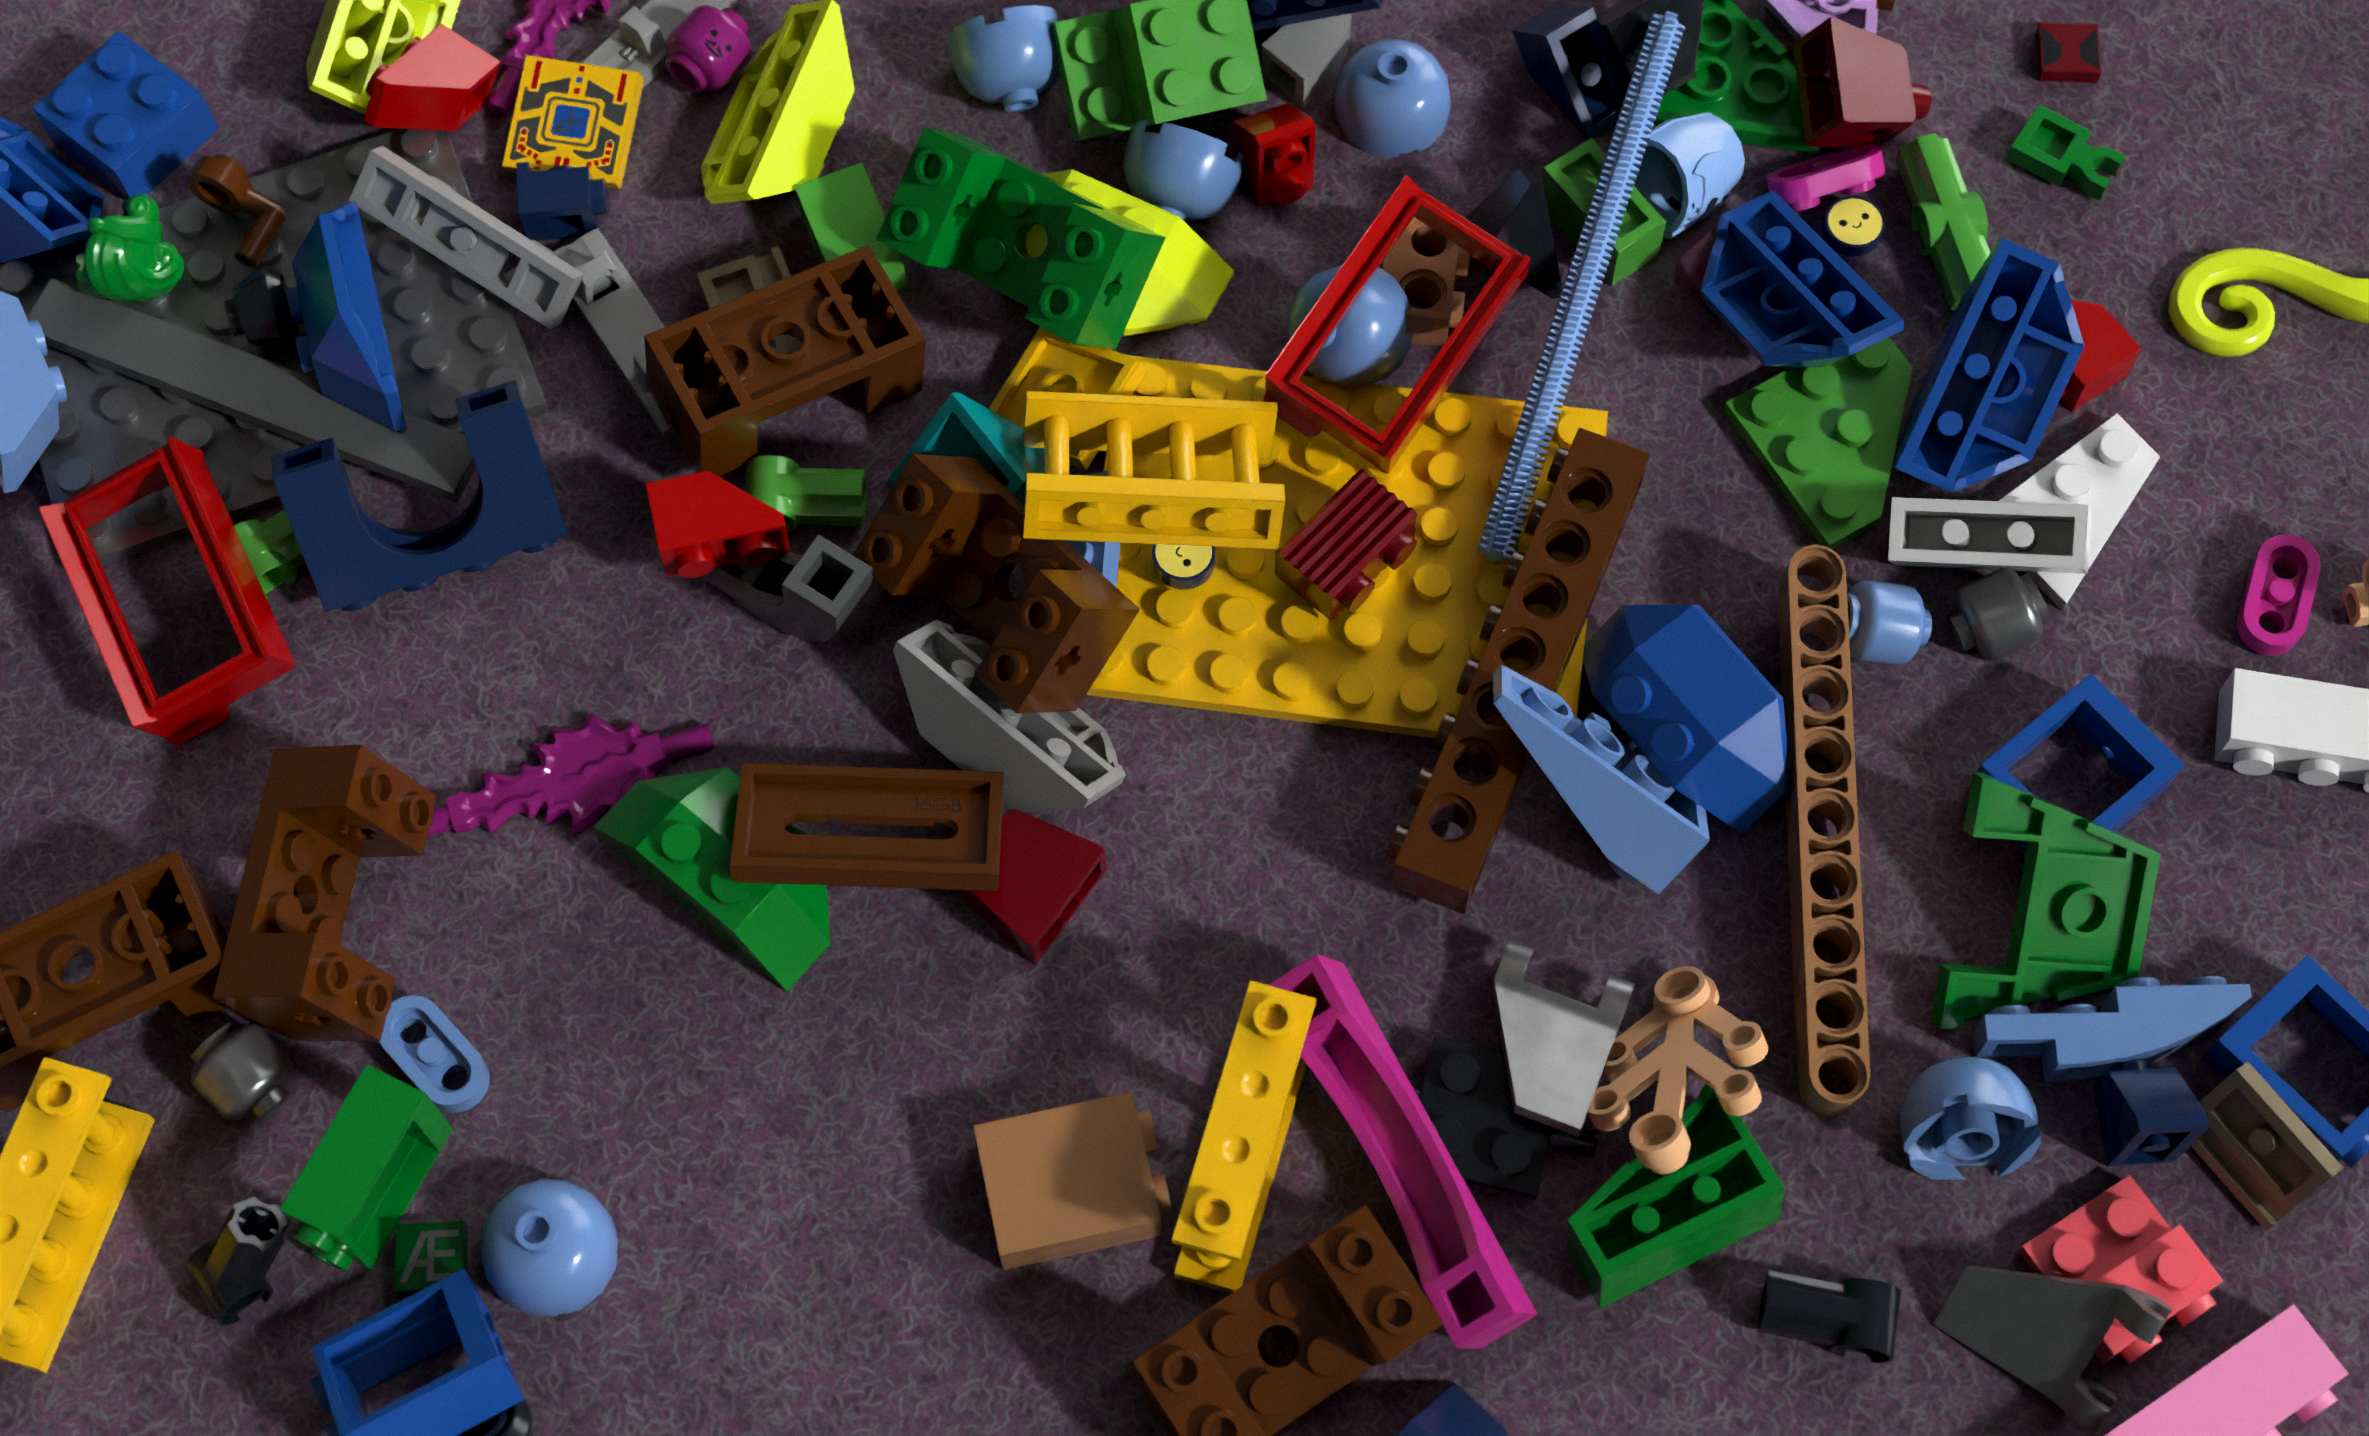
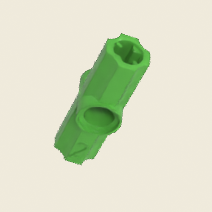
M1934 133L1916 137L1908 145L1899 148L1895 160L1913 206L1911 211L1912 230H1919L1926 248L1920 250L1922 256L1931 255L1950 310L1956 311L1962 296L1990 254L1986 242L1988 221L1981 197L1977 192H1968L1948 138H1940Z

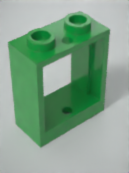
M367 1064L365 1065L279 1209L297 1226L292 1236L312 1248L310 1253L319 1260L344 1272L347 1271L352 1262L370 1271L394 1232L396 1225H398L453 1131L452 1126L425 1092Z

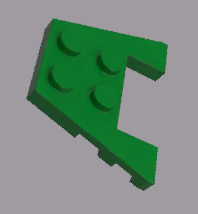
M1973 772L1963 830L1972 837L2028 841L2006 967L1940 963L1932 1011L1933 1022L1940 1029H1952L1964 1026V1020L1989 1014L1992 1009L1998 1007L2024 1005L2051 997L2061 1001L2116 987L2125 980L2138 978L2161 854L2147 845L1987 774Z

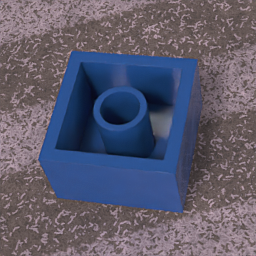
M119 30L33 107L53 144L126 200L133 195H148L219 129L199 90Z

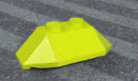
M327 0L306 62L309 90L365 115L371 97L366 94V87L376 69L382 64L392 65L401 57L405 47L413 38L419 37L423 39L441 23L452 29L460 0Z
M822 0L790 6L781 18V22L784 25L765 41L742 74L701 166L702 181L705 186L704 195L712 204L755 200L794 191V186L816 179L821 174L824 168V160L837 131L844 122L845 112L855 91L840 6L834 0Z
M1073 169L1042 174L1166 237L1123 332L1124 336L1166 330L1187 323L1192 325L1207 321L1232 279L1234 270L1179 216ZM1040 224L1032 227L1025 239L1026 250L1032 258L1039 257L1045 251L1048 242L1047 233Z

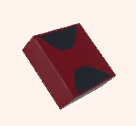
M2039 22L2035 32L2038 81L2098 83L2101 75L2098 24Z

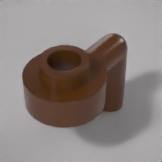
M217 154L214 157L201 156L186 177V184L197 198L219 211L238 213L242 210L257 218L235 253V258L239 263L248 268L255 269L286 220V210L278 202L255 191L247 178L246 169L233 158L222 154Z

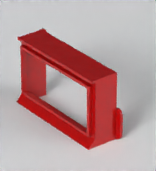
M1406 174L1265 374L1263 402H1277V417L1302 434L1314 437L1320 434L1321 431H1324L1389 474L1517 288L1526 278L1531 257L1521 255L1421 190ZM1415 217L1469 252L1473 258L1495 272L1380 435L1299 380L1411 220Z
M170 437L167 439L168 444L66 501L41 506L38 509L132 727L166 738L175 745H181L225 723L230 715V708L228 706L230 703L297 666L207 467L203 451L195 446H189L174 437ZM170 486L243 652L159 698L86 529L150 493L159 492Z

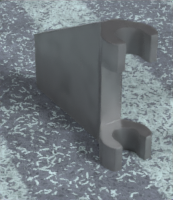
M1510 937L1491 989L1514 1113L1578 1137L1635 983L1610 974L1598 1008L1592 1007L1523 981L1535 946Z
M1968 1265L1933 1325L2049 1397L2078 1425L2096 1434L2117 1397L2101 1385L2079 1378L2115 1318L2133 1335L2152 1344L2173 1308L2161 1299L2127 1285Z

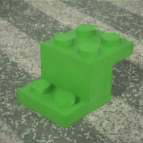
M1146 0L1106 12L1051 23L1057 49L1058 69L1074 141L1130 130L1133 124L1138 121H1148L1146 126L1267 100L1247 0Z

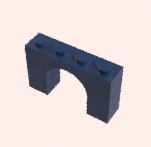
M516 380L455 399L459 421L477 467L479 478L476 492L468 507L456 519L437 529L423 532L400 531L387 527L372 518L363 509L355 496L333 437L271 456L273 482L325 613L339 608L344 611L359 610L372 604L377 599V596L401 588L406 592L418 591L432 585L439 576L461 569L464 572H477L492 566L498 557L520 550L525 553L540 552L553 546L558 538L568 535L556 492Z

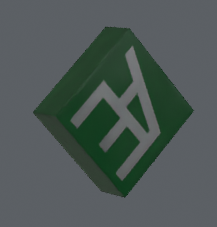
M465 1221L396 1225L394 1292L398 1296L413 1295L462 1269H465L467 1272V1223Z

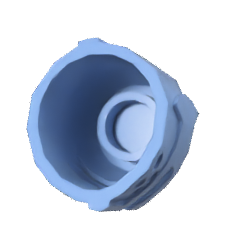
M1710 112L1667 120L1651 129L1652 133L1648 135L1650 139L1645 141L1648 145L1644 148L1645 153L1641 154L1643 155V160L1639 161L1641 166L1636 167L1639 169V173L1635 174L1637 179L1632 181L1635 182L1634 186L1666 221L1663 234L1665 238L1671 239L1692 227L1699 219L1704 220L1714 214L1731 194L1730 190L1743 175L1745 159L1739 138L1729 124ZM1669 197L1676 198L1682 205L1680 213L1671 208L1665 200Z

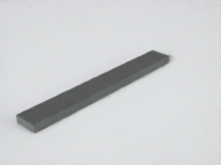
M53 278L50 279L27 316L28 322L38 320L44 333L46 345L306 445L333 437L342 459L458 503L477 469L466 437L463 434L405 412L403 413L407 429L393 431L323 396L318 379L111 300L96 298L93 295L83 293L79 288Z

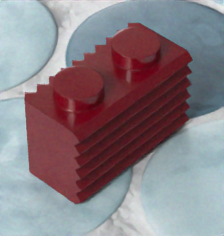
M1360 469L1275 552V575L1330 621L1335 620L1337 615L1344 611L1345 608L1353 612L1367 600L1375 586V582L1372 580L1377 578L1382 570H1385L1387 566L1395 570L1409 558L1417 545V540L1415 539L1417 514L1413 508L1407 507L1403 500H1398L1394 493L1389 492L1385 485L1379 484L1375 477H1370L1366 470Z

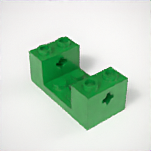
M923 127L876 240L923 265L959 270L1029 307L1024 317L1025 319L1075 345L1116 349L1166 237L970 137ZM1040 224L1047 233L1048 242L1045 251L1039 257L1032 258L1026 250L1025 239L1029 230L1035 225Z

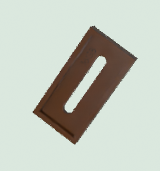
M742 763L730 861L731 882L998 891L1004 772ZM828 819H837V823L934 827L935 823H944V827L952 828L957 834L950 839L805 835L789 833L785 830V827L793 822L828 823Z

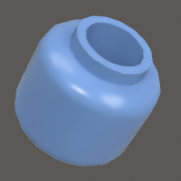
M1862 580L1854 584L1847 592L1851 659L1859 662L1899 666L1909 662L1917 653L1919 647L1927 644L1932 631V617L1929 610L1924 608L1923 599L1915 588L1905 584Z

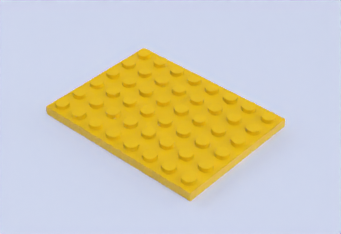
M1128 355L1141 360L1147 370L1133 396L1263 402L1265 374L1267 371ZM1302 376L1299 380L1380 435L1413 389L1371 383L1358 387H1347L1324 383L1317 377ZM1445 392L1389 474L1324 431H1321L1317 436L1309 437L1277 417L1271 458H1258L1260 483L1284 484L1285 507L1279 548L1360 469H1364L1370 477H1375L1379 484L1385 485L1387 490L1394 493L1398 500H1403L1407 507L1413 508L1416 512L1415 539L1417 540V545L1412 554L1399 568L1392 570L1387 566L1385 570L1380 572L1377 578L1372 580L1375 582L1374 589L1357 610L1350 612L1345 608L1344 611L1337 615L1335 620L1330 621L1275 575V552L1278 549L1215 547V568L1210 578L1202 585L1192 589H1176L1163 583L1156 575L1152 558L1153 544L1120 543L1116 588L1140 610L1086 695L1435 738L1445 713L1449 712L1457 715L1465 696L1456 693L1469 657L1481 660L1488 642L1479 639L1492 603L1503 607L1510 588L1502 586L1510 560L1499 561L1498 564L1486 560L1487 556L1477 552V547L1484 531V525L1486 524V519L1489 515L1505 462L1507 461V455L1509 454L1525 401ZM1563 406L1562 408L1555 407L1561 410V414H1553L1559 420L1557 422L1551 421L1557 426L1554 429L1549 428L1554 431V435H1547L1552 438L1551 442H1545L1550 445V448L1543 449L1547 451V456L1539 455L1545 458L1544 463L1537 462L1543 466V469H1534L1540 472L1541 475L1539 477L1532 476L1539 480L1537 484L1530 483L1536 486L1535 491L1528 490L1534 493V497H1526L1532 501L1530 505L1523 504L1530 508L1527 512L1521 511L1527 514V518H1519L1525 521V525L1516 524L1523 531L1521 533L1514 531V533L1520 535V539H1512L1518 542V546L1509 545V547L1526 553L1533 536L1524 533L1536 499L1541 498L1548 501L1555 484L1548 482L1547 476L1558 447L1562 446L1570 449L1579 427L1606 437L1608 411ZM1132 452L1134 478L1171 479L1170 454ZM1106 454V460H1105L1104 471L1107 470V454ZM1195 455L1197 480L1234 482L1233 457ZM1586 499L1570 501L1574 506L1583 510L1597 508L1593 502ZM1565 551L1548 553L1552 559L1558 562L1568 563L1576 560ZM1540 603L1530 604L1525 607L1536 616H1549L1554 613L1551 608ZM1587 619L1556 692L1567 702L1575 717H1577ZM1508 657L1502 660L1508 668L1516 671H1524L1532 667L1528 661L1520 657ZM1486 711L1479 715L1483 722L1492 726L1507 724L1502 714L1497 711Z

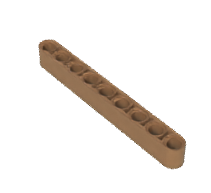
M1815 544L1804 546L1795 552L1779 583L1777 599L1781 695L1784 700L1787 736V772H1790L1791 791L1786 795L1798 1088L1801 1099L1810 1110L1818 1115L1833 1117L1842 1115L1850 1110L1868 1088L1870 1080V1055L1846 570L1843 560L1835 551L1826 546ZM1798 576H1814L1821 581L1825 590L1812 591L1805 588L1798 580ZM1813 634L1820 637L1826 643L1828 650L1820 652L1811 650L1801 641L1800 635ZM1810 693L1820 695L1826 699L1831 711H1814L1806 705L1803 695ZM1810 754L1822 755L1829 760L1833 769L1835 768V772L1829 774L1817 773L1809 767L1805 756ZM1814 815L1826 817L1835 826L1837 835L1829 837L1819 835L1810 827L1807 817ZM1822 877L1830 880L1838 888L1840 898L1829 900L1820 897L1812 889L1810 879ZM1825 940L1836 945L1841 951L1842 963L1830 964L1821 960L1814 952L1813 942ZM1830 1004L1838 1008L1844 1015L1845 1028L1833 1029L1824 1025L1817 1017L1816 1005ZM1830 1068L1843 1074L1848 1083V1094L1836 1095L1827 1091L1820 1083L1819 1070Z

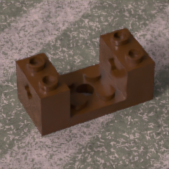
M869 245L644 335L647 388L695 473L710 471L717 476H721L747 465L751 458L758 456V422L849 384L867 414L922 391L926 339ZM790 335L799 339L803 346L794 353L782 354L773 350L769 342L777 336Z
M912 454L853 556L872 567L873 578L891 595H938L981 635L991 647L975 674L1016 713L1076 711L1140 608L1065 540L1023 538L1024 503L974 458ZM1019 567L1023 572L1025 588L1020 598L1016 600L1009 589V578L1014 568Z
M361 744L275 749L213 998L289 1039L302 1041H381L386 1015L391 1007L395 978L340 946L341 933L351 891L356 881L359 858L423 855L428 831L433 822L436 795ZM295 885L297 888V897L293 895Z
M178 850L0 932V1108L4 1112L8 1113L23 1105L44 1057L60 1061L57 1055L58 1052L168 1000H171L192 1024L229 1007L213 998L228 933L207 885ZM81 954L94 956L95 965L93 971L85 980L72 984L64 982L63 971L66 964L72 958Z
M1364 1205L1123 1366L1168 1436H1272L1373 1366L1388 1363L1444 1323L1368 1207ZM1277 1326L1284 1328L1294 1339V1356L1283 1367H1273L1267 1364L1259 1354L1258 1340L1262 1332L1268 1327Z

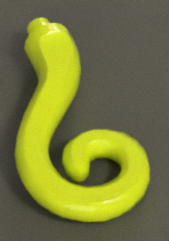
M2258 248L2226 249L2198 259L2178 276L2169 294L2168 314L2178 334L2193 348L2217 357H2240L2252 353L2267 342L2274 329L2275 310L2272 302L2257 288L2246 285L2229 286L2222 291L2219 298L2220 305L2225 310L2241 312L2247 318L2246 326L2239 329H2225L2210 322L2201 308L2202 298L2211 288L2228 282L2256 281L2270 284L2341 318L2369 324V278L2345 276L2293 256Z

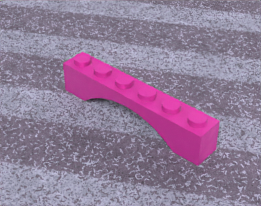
M1315 954L1270 983L1269 986L1316 998V1005L1300 1057L1335 1102L1374 1166L1406 1233L1416 1261L1422 1287L1443 1321V1326L1455 1348L1482 1349L1537 1316V1311L1345 964Z

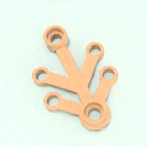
M1691 966L1678 967L1662 975L1654 987V1009L1614 1039L1601 1074L1606 1081L1612 1083L1595 1090L1588 1109L1590 1119L1597 1129L1601 1131L1618 1129L1631 1116L1628 1102L1658 1080L1653 1111L1640 1117L1632 1125L1629 1132V1140L1639 1162L1644 1167L1658 1174L1675 1172L1688 1159L1691 1142L1682 1122V1114L1689 1073L1715 1090L1724 1112L1729 1115H1746L1754 1111L1762 1100L1761 1092L1751 1072L1742 1069L1735 1070L1694 1041L1696 1026L1698 1025L1722 1039L1728 1057L1734 1065L1748 1067L1759 1063L1768 1053V1044L1761 1027L1752 1021H1741L1717 1005L1720 996L1715 982L1710 977L1704 975L1700 969ZM1666 1032L1665 1042L1639 1061L1636 1053Z

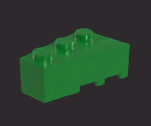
M1705 1085L1700 1090V1096L1682 1114V1122L1690 1138L1691 1146L1688 1152V1159L1680 1169L1669 1174H1658L1644 1167L1638 1158L1631 1164L1626 1162L1568 1219L1567 1253L1600 1309L1780 1220L1785 1187L1741 1117L1732 1116L1724 1112L1715 1090L1708 1085Z

